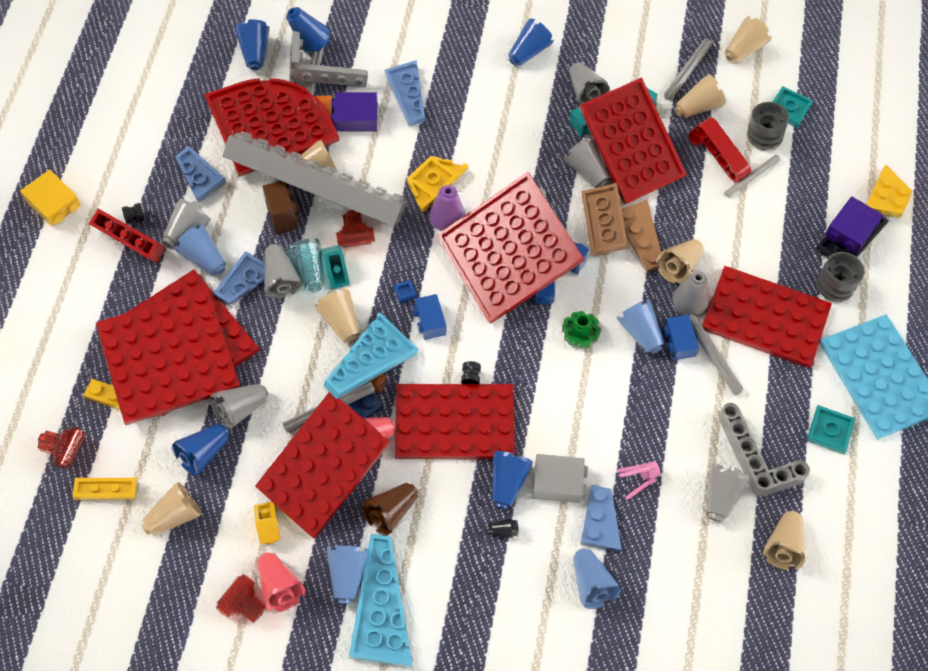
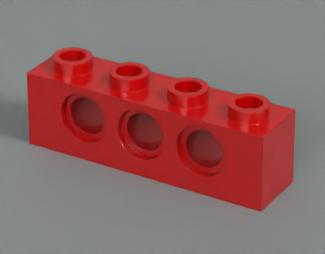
M99 208L89 222V225L158 263L166 249L164 245Z

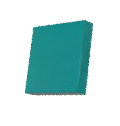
M782 86L772 102L782 105L789 114L788 124L798 128L814 101Z
M817 405L806 441L845 454L856 418Z

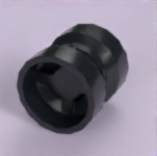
M140 202L135 203L133 207H122L127 225L132 224L135 220L139 222L145 220Z
M475 361L464 362L462 364L463 375L461 376V384L480 385L479 373H481V364Z

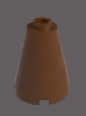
M403 483L365 500L362 503L364 505L361 507L363 516L370 526L374 524L377 527L375 530L377 533L388 536L417 500V488L413 484Z

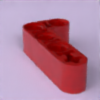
M713 117L707 118L689 133L690 141L695 146L703 143L731 181L737 183L751 173L749 163Z

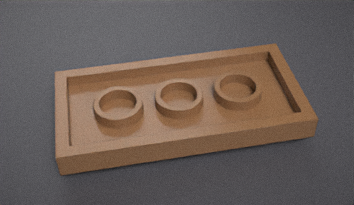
M617 183L581 191L592 256L629 249Z

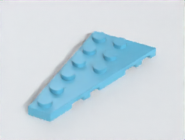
M379 313L368 329L352 346L349 353L344 356L341 363L328 376L323 386L338 399L417 355L419 349L385 316Z
M371 534L349 658L413 667L391 536Z

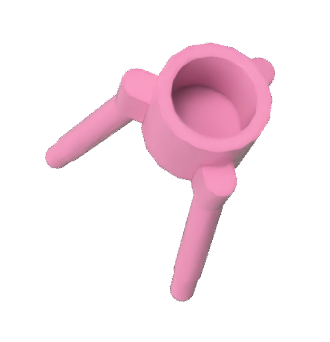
M655 461L617 470L618 473H621L619 474L620 477L640 473L644 480H648L625 497L626 500L635 496L648 485L655 483L656 477H659L661 474L660 468Z

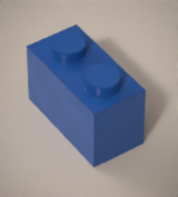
M433 294L415 298V306L412 309L414 317L419 319L417 323L419 334H423L424 340L445 336L447 326L438 295Z
M689 315L667 318L662 331L664 337L668 339L667 347L669 354H672L674 360L696 357L699 345Z

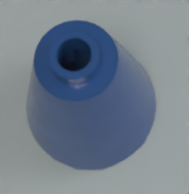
M293 7L288 10L286 19L292 31L300 32V39H303L302 50L304 53L312 54L311 51L315 50L318 52L325 47L330 39L328 37L330 33L328 27L299 7Z
M529 18L526 21L508 54L509 61L514 66L523 65L554 42V40H551L553 37L551 32L541 22L539 24L535 23L536 19Z
M249 19L248 23L244 24L241 21L236 24L235 32L245 64L251 70H259L264 64L270 26H267L265 21Z
M216 424L176 440L172 444L174 456L176 459L181 458L183 463L180 465L192 476L198 475L229 440V431L224 425Z
M494 452L492 502L496 503L495 507L507 510V506L512 507L532 468L533 461L524 456H513V453Z

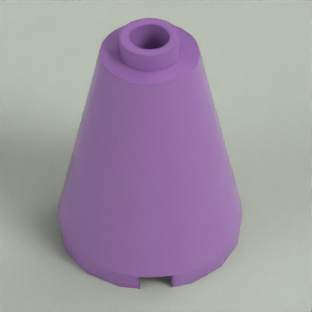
M445 185L440 188L430 210V221L439 231L446 229L466 215L456 188L451 185Z

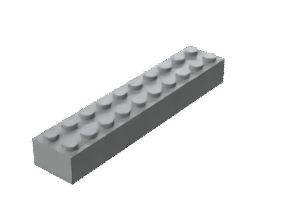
M241 131V133L229 135L222 157L391 226H395L400 222L407 204L404 196L397 193L389 194L385 188L379 186L376 188L372 187L369 182L362 179L357 181L353 179L352 175L344 172L340 174L331 166H320L318 161L303 159L302 155L296 152H286L282 146H271L267 140L252 138L250 133Z

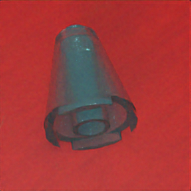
M314 238V242H310L309 239H303L290 244L289 250L285 248V252L297 271L303 286L311 293L320 291L321 287L324 286L322 244L317 238Z

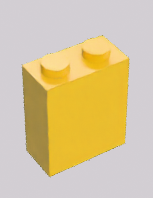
M48 170L20 190L24 200L51 227L60 223L66 216L75 212L81 206L77 195L51 170Z

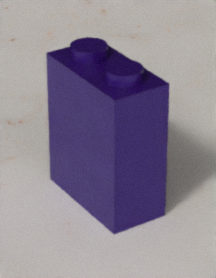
M335 92V99L331 100V108L334 110V114H331V121L337 132H377V92Z
M851 196L829 225L825 236L857 255L880 223L883 214Z

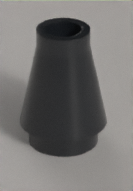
M510 518L489 523V535L513 539L514 536L519 535L518 520Z

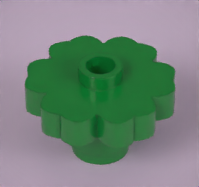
M584 311L572 312L571 317H566L562 325L564 340L570 346L577 345L580 349L589 348L592 342L598 341L600 336L599 320L593 314L586 315Z

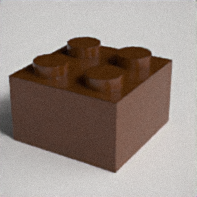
M283 181L263 185L266 207L276 235L296 230V222L299 221L295 201H292L290 187L285 186Z

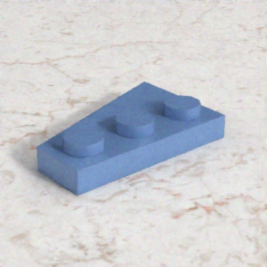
M190 146L175 156L198 203L225 182V178Z
M245 251L215 290L213 296L230 306L264 282L265 263Z
M591 485L580 544L621 553L622 549L612 489Z

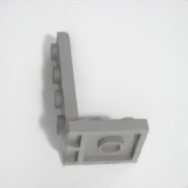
M293 31L290 50V82L297 84V81L366 87L368 80L367 70L300 64L302 63L303 52H299V50H302L303 39H300V32Z

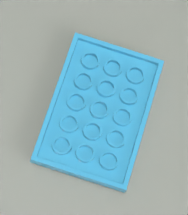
M887 314L820 340V346L877 440L928 420V379Z

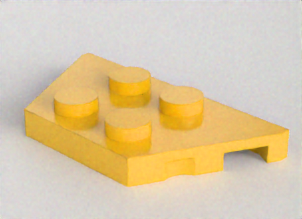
M430 156L407 178V183L420 211L423 213L434 203L440 188L445 185L452 186L469 169V165L463 163V165L454 164L452 160H442L434 156Z
M885 165L880 172L866 205L883 215L900 218L913 191L889 166Z

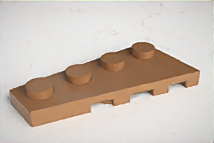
M645 200L623 208L622 213L627 239L646 273L659 269V263L656 260L661 253L648 201Z

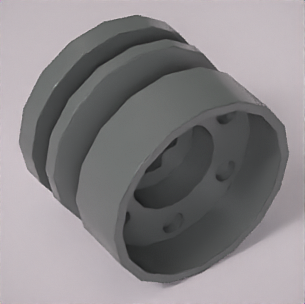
M762 102L756 105L752 110L747 131L749 142L755 147L764 150L778 147L783 142L789 120L788 111L782 105L775 102Z
M833 253L828 257L816 279V287L819 293L826 299L834 302L847 301L852 297L865 275L864 266L856 256L850 253Z

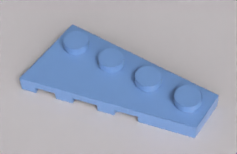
M417 60L385 69V76L408 126L425 122Z

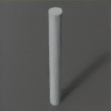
M777 154L726 190L724 192L727 198L732 196L777 163L780 157Z

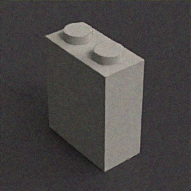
M536 454L532 499L581 503L582 496L586 497L587 484H583V480L587 478L588 466L584 465L585 458Z

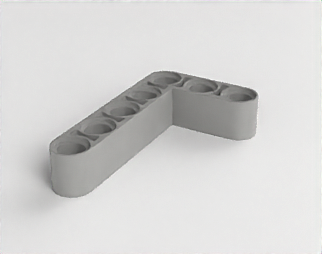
M730 402L723 406L719 414V421L743 473L750 476L748 484L756 496H766L800 485L805 481L810 473V467L801 460L769 470L738 405ZM726 412L731 413L733 417L726 415ZM734 430H739L741 434L735 433ZM742 447L748 448L749 451H744ZM750 464L757 466L758 469L751 468ZM795 470H799L802 475H798ZM777 476H781L784 481L778 480ZM758 482H763L766 487H761Z

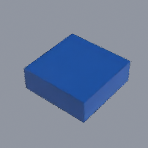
M411 280L393 285V290L400 304L417 298V293Z

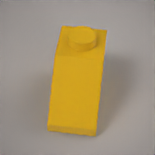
M271 501L254 505L255 524L260 544H273L281 540L275 504Z

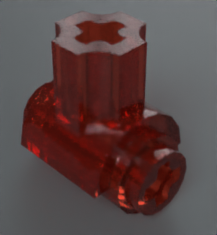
M348 210L346 214L342 215L344 226H342V230L336 232L337 244L340 247L348 248L375 242L373 227L369 228V226H366V223H362L361 213Z
M73 426L70 429L62 430L60 434L46 430L40 434L37 448L42 452L49 453L53 457L54 465L62 469H68L72 466L86 438V433L80 428Z
M242 574L234 580L218 600L215 608L227 618L241 614L255 624L263 615L266 606L265 603L254 596L256 594L254 591L255 582L245 574Z

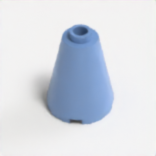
M198 224L199 228L192 227L179 238L180 244L178 247L175 245L174 250L210 275L216 274L218 276L225 270L226 262L206 228L202 224Z
M647 299L646 304L643 305L642 302H639L623 311V317L620 318L618 315L616 319L646 353L651 352L654 355L662 350L661 346L664 345L652 302L650 299Z
M331 546L327 547L334 599H338V603L350 604L351 600H355L368 557V548H365L364 552H362L360 547L336 546V550H331Z
M582 548L576 551L573 556V563L582 606L584 605L586 609H596L605 606L604 602L609 599L611 602L614 601L621 592L616 580L592 550Z

